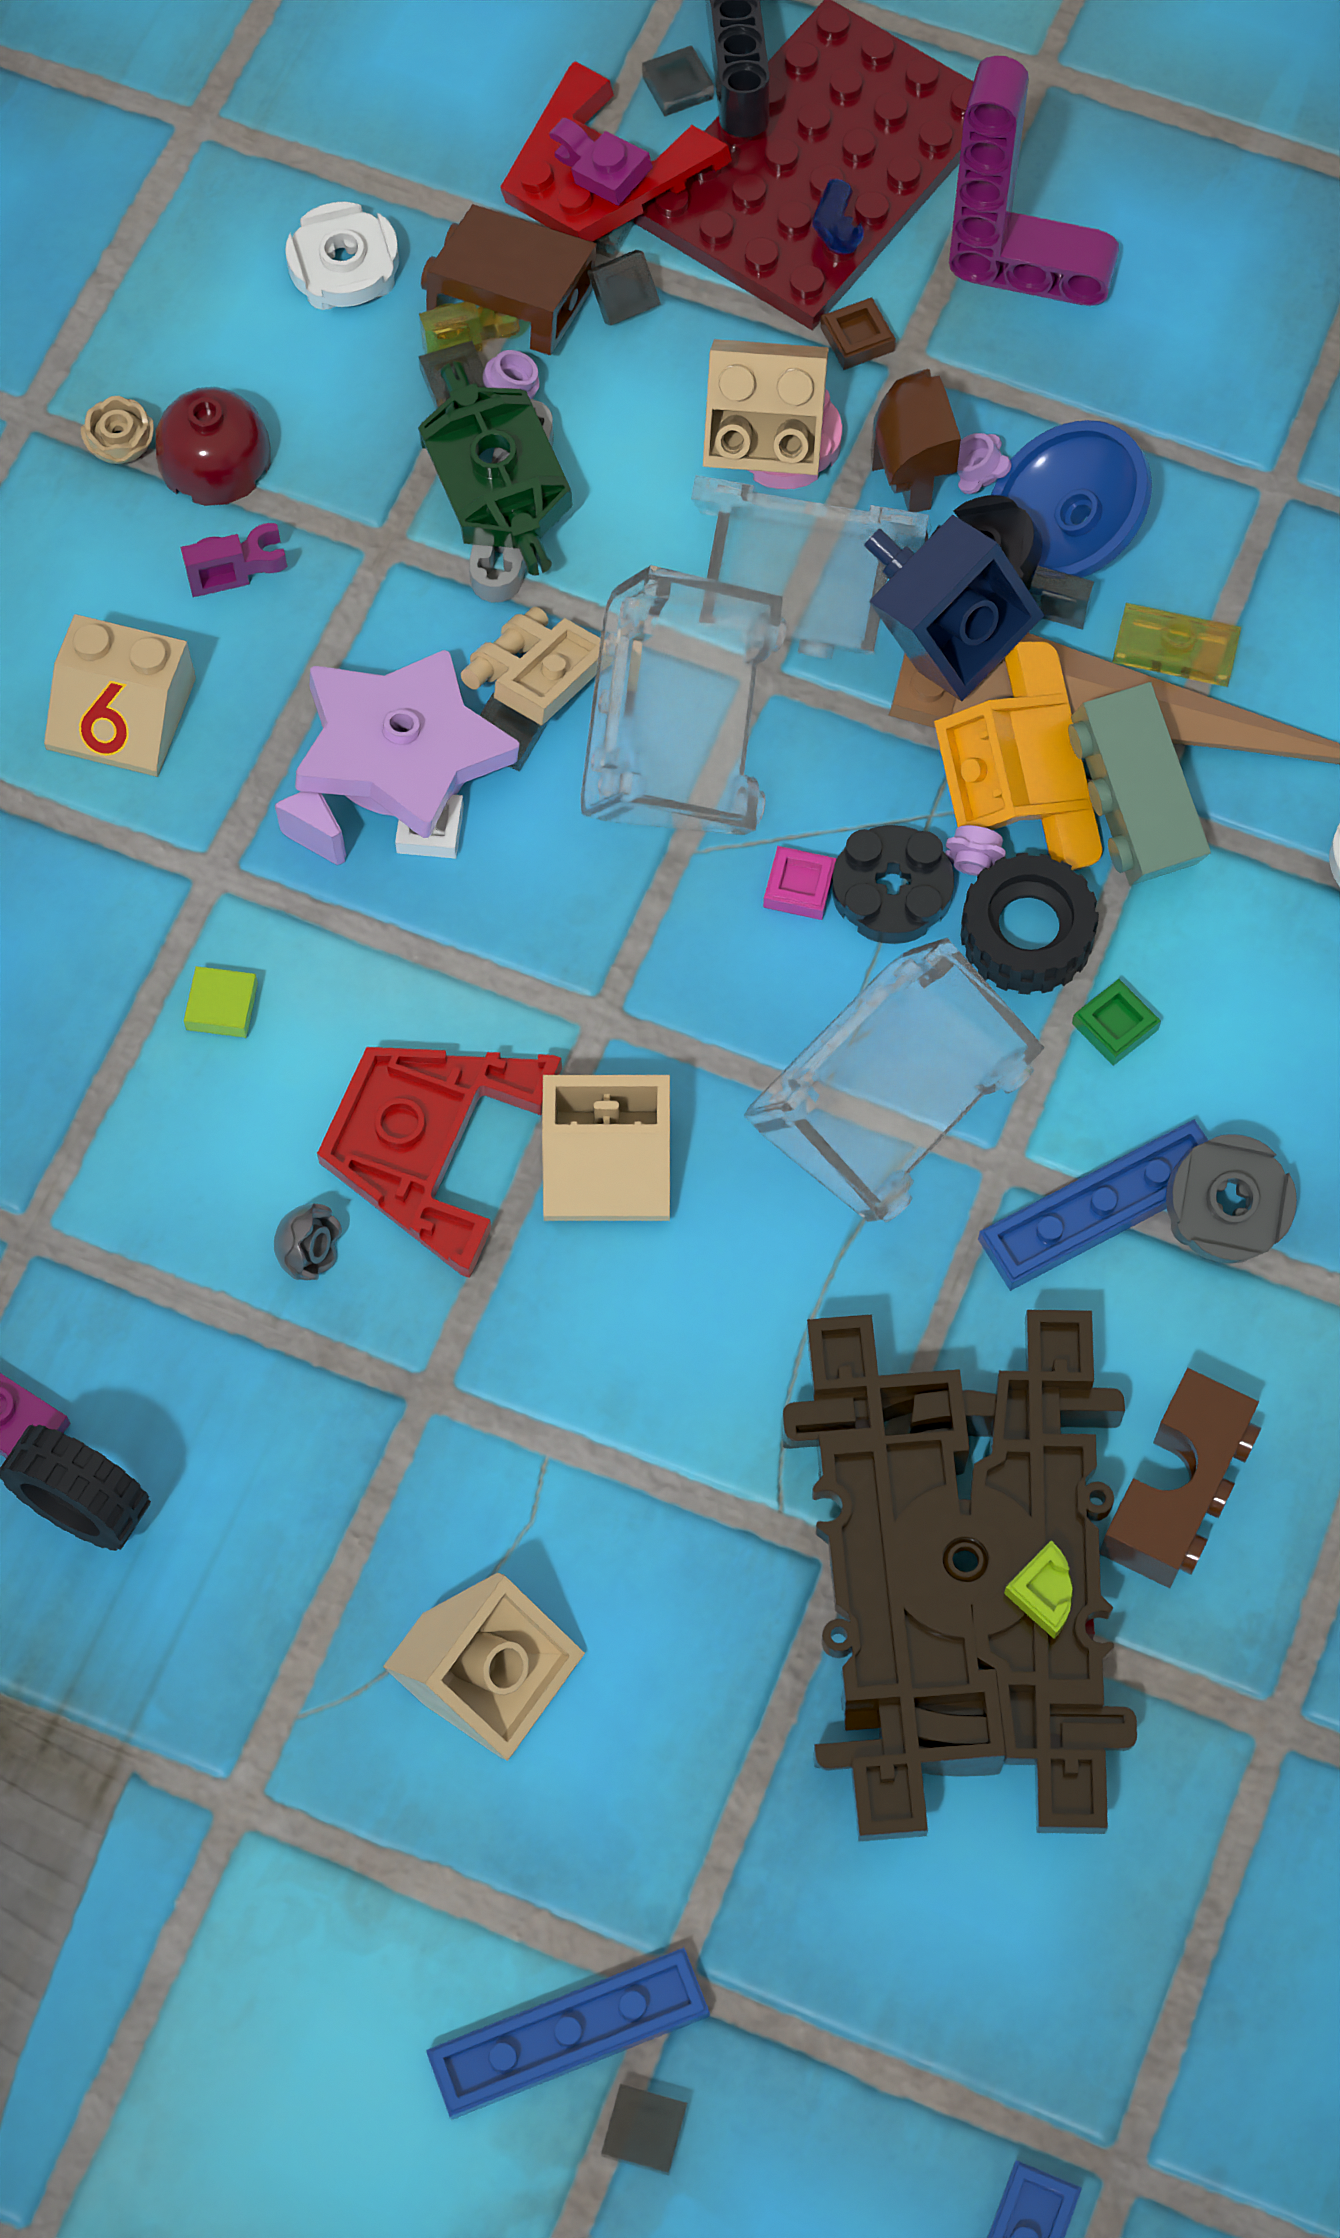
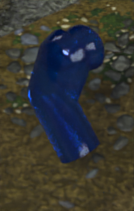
M832 179L825 186L812 217V226L830 251L837 254H850L862 242L864 230L861 223L856 227L851 225L853 217L844 216L853 194L851 186L843 180Z

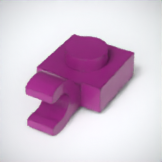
M562 118L549 133L551 139L562 144L554 154L559 161L572 167L571 170L575 184L618 206L652 169L649 152L607 131H604L594 142L578 124L569 119Z
M265 523L255 527L249 533L248 538L240 543L238 534L226 537H207L195 544L182 546L181 552L192 597L249 585L248 575L262 572L277 573L287 568L284 549H276L270 552L262 550L267 545L281 542L277 524Z

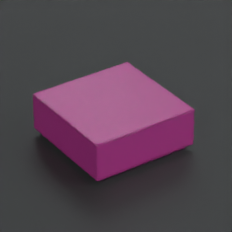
M777 846L764 895L763 908L822 920L832 885L836 858Z

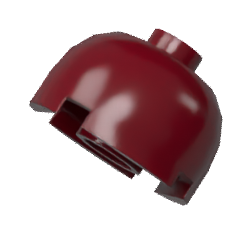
M219 387L196 388L180 395L166 408L156 428V460L159 472L170 490L177 494V489L183 494L192 496L193 503L200 505H225L248 496L256 488L255 481L262 475L264 469L267 474L271 465L268 431L255 406L239 394Z

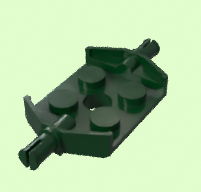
M453 362L454 373L448 363L443 366L440 374L449 390L450 398L422 421L418 430L422 449H427L459 522L462 540L464 544L516 547L520 550L530 575H539L538 564L542 573H545L551 568L552 562L548 558L540 539L573 507L571 488L527 392L522 389L478 387L476 383L471 384L462 362ZM489 448H501L509 453L506 459L499 463H487L479 458L480 454Z

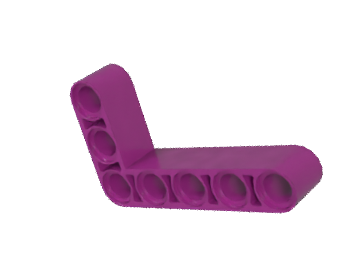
M996 55L987 57L978 65L964 115L949 256L950 269L957 277L970 283L1078 305L1092 306L1100 304L1106 300L1109 294L1119 253V244L1113 236L1098 229L1012 212L1029 75L1026 68L1013 58Z

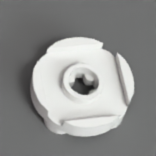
M334 202L316 207L300 219L301 227L294 233L293 237H291V233L289 234L285 251L291 280L297 289L307 296L310 305L321 310H329L333 307L355 306L368 302L375 297H383L393 289L395 284L394 275L399 266V253L396 234L385 217L377 213V219L371 214L364 213L359 204ZM338 248H345L348 254H355L352 258L345 261L333 260L335 258V250Z

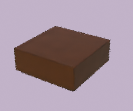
M872 297L821 315L820 328L843 370L895 351L896 339Z

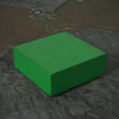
M1120 979L1116 980L1078 1010L1072 1019V1024L1113 1066L1157 1032L1161 1020Z

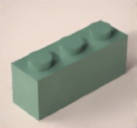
M1148 682L1082 703L1071 716L1073 724H1070L1068 727L1069 739L1075 755L1079 759L1085 758L1092 777V781L1088 783L1090 800L1095 812L1099 816L1105 815L1112 834V838L1108 839V849L1115 869L1119 873L1125 872L1129 886L1197 865L1211 854L1152 683Z

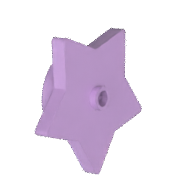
M446 650L437 652L385 676L321 666L310 668V691L323 730L297 768L295 788L298 791L345 795L365 809L379 814L395 816L418 835L428 838L432 834L448 799L452 795H456L465 782L517 762L519 742L464 706L451 655Z

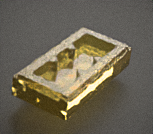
M1126 603L1112 663L1228 687L1241 627Z

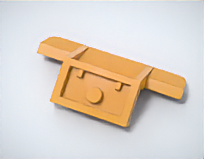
M1019 642L1004 657L1014 698L988 700L934 721L957 827L973 825L995 830L1020 820L1041 819L1051 859L1060 863L1061 861L1066 862L1072 866L1073 871L1084 869L1095 864L1100 859L1102 845L1093 805L1089 796L1082 759L1075 755L1069 739L1068 727L1070 724H1073L1071 720L1072 713L1059 656L1055 648L1047 642Z

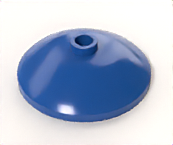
M1092 420L1074 421L1045 431L1021 448L1010 460V471L1004 477L997 479L991 494L1005 496L1015 501L1019 508L1026 510L1040 530L1042 554L1037 569L1032 574L1033 581L1048 584L1065 583L1083 578L1103 568L1128 546L1137 534L1147 514L1152 494V476L1145 454L1125 431L1106 422Z

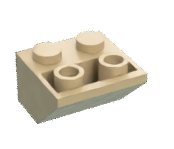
M714 339L709 357L703 467L818 475L829 347Z
M543 1075L542 1159L544 1221H670V1075Z

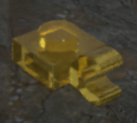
M466 301L456 304H443L433 310L419 313L422 346L428 364L432 365L483 351V340L512 337L520 332L519 319L509 315L499 316L496 311L481 306L476 308L475 304Z

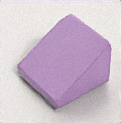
M301 791L276 803L275 809L279 827L285 836L336 865L345 862V857L347 856L342 831L322 793Z

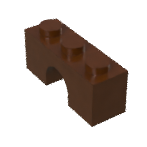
M1187 1368L1159 1425L1153 1444L1178 1456L1188 1470L1190 1481L1178 1489L1159 1490L1133 1478L1105 1534L1099 1554L1169 1589L1179 1569L1192 1575L1208 1541L1207 1538L1197 1534L1205 1515L1208 1513L1219 1519L1235 1485L1234 1482L1224 1478L1231 1461L1235 1458L1244 1463L1246 1462L1262 1429L1251 1423L1259 1401Z

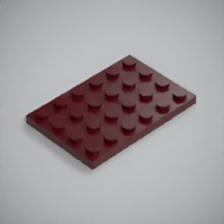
M823 0L769 59V124L765 131L747 138L730 135L722 129L718 115L704 132L728 144L732 161L716 172L710 165L689 177L685 182L686 189L677 194L666 190L642 204L644 213L633 218L634 224L812 331L821 322V315L831 311L958 166L964 115L974 82L833 0Z

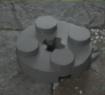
M1231 1134L1220 1135L1188 1150L1175 1165L1167 1185L1166 1205L1174 1237L1181 1244L1189 1246L1196 1254L1219 1263H1242L1268 1252L1274 1244L1278 1243L1288 1233L1294 1220L1297 1200L1295 1185L1290 1173L1285 1174L1281 1164L1274 1158L1276 1154L1266 1144L1251 1137ZM1228 1182L1236 1185V1195L1246 1198L1245 1208L1235 1209L1232 1216L1223 1212V1206L1217 1203L1216 1193L1225 1190Z

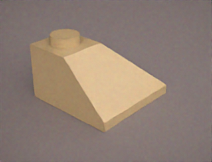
M496 1573L422 1613L383 1667L422 1704L500 1758L508 1761L585 1653L505 1575Z

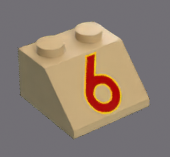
M74 614L54 663L44 741L46 750L158 777L196 680L187 641Z

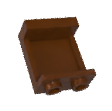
M472 204L459 224L453 223L450 226L445 238L444 247L437 257L431 256L424 266L421 276V288L427 291L426 313L438 316L450 297L530 322V349L551 356L594 288L597 244Z

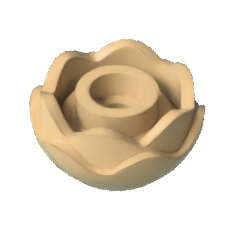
M111 396L90 408L85 417V424L81 426V436L88 450L95 457L111 464H124L139 458L150 446L154 433L153 420L147 415L144 408L137 401L120 396Z

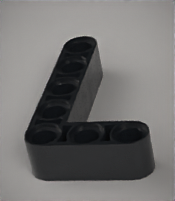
M705 0L720 125L725 132L736 137L747 138L756 136L764 132L769 124L770 75L760 0Z

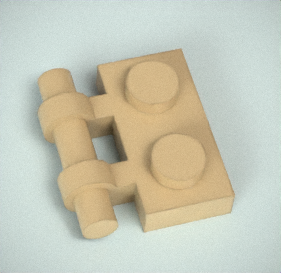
M532 607L524 615L516 614L502 626L501 636L493 643L485 642L471 654L470 664L462 670L461 679L467 687L473 690L478 689L486 681L494 682L496 680L494 698L542 726L610 662L612 645L566 618H563L550 630L546 628L548 625L546 613L538 607ZM516 653H525L521 658L515 656Z

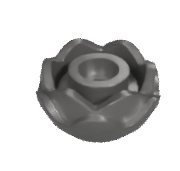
M315 1203L301 1205L287 1213L277 1227L274 1237L276 1258L282 1269L296 1280H318L319 1273L330 1269L336 1262L334 1244L340 1237L342 1228L339 1221L331 1215L332 1210L325 1205Z

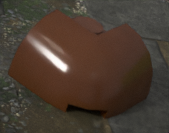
M930 368L919 370L896 380L882 399L873 419L871 444L872 471L885 470L889 486H891L893 492H902L909 514L930 510L934 477L956 473L958 468L961 437L940 375L931 377Z

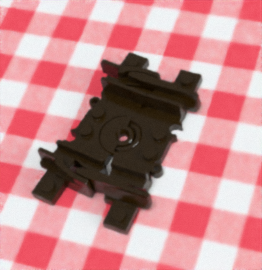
M1027 1310L1025 1316L1026 1371L999 1370L995 1394L962 1390L960 1369L878 1375L872 1314L807 1319L806 1330L814 1401L792 1402L785 1406L783 1409L782 1429L783 1447L787 1449L817 1447L819 1480L813 1486L812 1499L828 1498L840 1506L841 1513L835 1520L828 1522L818 1521L816 1523V1535L826 1542L829 1547L835 1611L845 1618L831 1620L825 1625L821 1644L827 1655L833 1658H843L851 1653V1657L843 1665L841 1672L843 1686L841 1705L844 1713L845 1731L879 1728V1738L875 1740L814 1744V1767L823 1770L851 1769L858 1842L927 1836L928 1824L922 1774L957 1777L990 1776L1000 1774L1003 1763L1005 1765H1035L1036 1833L1105 1834L1108 1829L1106 1750L1126 1751L1133 1748L1137 1741V1719L1133 1710L1128 1707L1104 1706L1103 1662L1111 1655L1114 1644L1113 1642H1095L1088 1636L1085 1629V1624L1089 1620L1094 1618L1109 1619L1113 1610V1606L1101 1596L1099 1528L1090 1520L1100 1521L1109 1515L1114 1503V1494L1111 1488L1102 1482H1092L1086 1485V1482L1095 1474L1097 1468L1096 1434H1061V1427H1119L1125 1412L1124 1396L1121 1391L1115 1388H1092L1094 1383L1092 1311ZM912 1413L910 1434L885 1436L884 1422ZM968 1436L991 1437L989 1456L974 1464L970 1500L959 1499L956 1475H961L965 1472L969 1455ZM1098 1498L1103 1504L1094 1505L1090 1499ZM1050 1541L1060 1549L1067 1560L1073 1589L1072 1604L1068 1618L1055 1639L1004 1594L1006 1586ZM959 1551H970L976 1556L978 1565L974 1570L962 1572L954 1566L952 1558ZM835 1634H841L846 1640L842 1643H836L831 1637Z

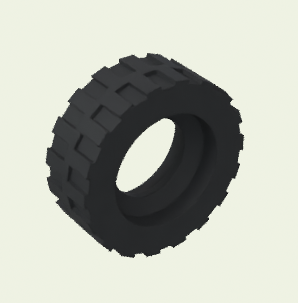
M1018 853L1016 857L1008 859L1003 857L996 860L995 864L988 869L985 867L978 874L975 884L971 883L967 891L961 920V944L966 947L965 956L970 965L974 964L978 969V974L986 981L987 979L997 984L996 987L1005 991L1008 989L1019 991L1018 994L1030 995L1031 992L1041 991L1043 994L1053 991V988L1060 984L1065 986L1071 982L1074 974L1077 971L1081 972L1087 964L1088 955L1092 952L1098 926L1099 912L1095 911L1097 900L1094 892H1090L1088 889L1087 880L1082 874H1076L1072 870L1071 865L1064 861H1061V863L1051 859V856L1044 854L1030 856L1028 853ZM1021 898H1034L1048 904L1055 911L1059 920V931L1055 939L1048 945L1033 950L1022 949L1008 942L1001 933L999 917L1002 910L1009 903Z
M29 1425L0 1467V1479L3 1480L5 1487L12 1491L21 1502L28 1505L34 1512L46 1518L60 1529L100 1548H108L116 1551L117 1548L121 1550L151 1503L148 1500L149 1495L140 1487L141 1485L134 1478H131L125 1470L108 1460L106 1456L86 1446L83 1442L65 1435L63 1432L55 1429L52 1430L42 1425Z

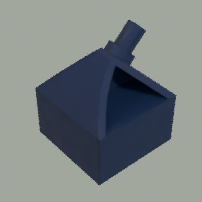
M951 515L916 553L908 546L902 550L881 528L863 545L885 566L882 573L889 579L869 600V603L917 671L960 701H963L1045 616L999 544L954 515Z

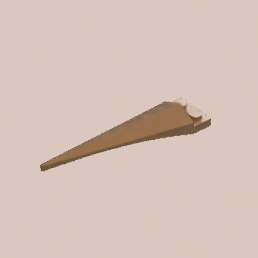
M1030 633L1020 641L1047 642L1055 648L1059 656L1072 715L1084 702L1151 682L1173 744L1262 753L1340 765V743ZM904 652L888 716L935 728L934 721L977 704L994 699L1014 698L1005 658L963 701H960L919 673Z

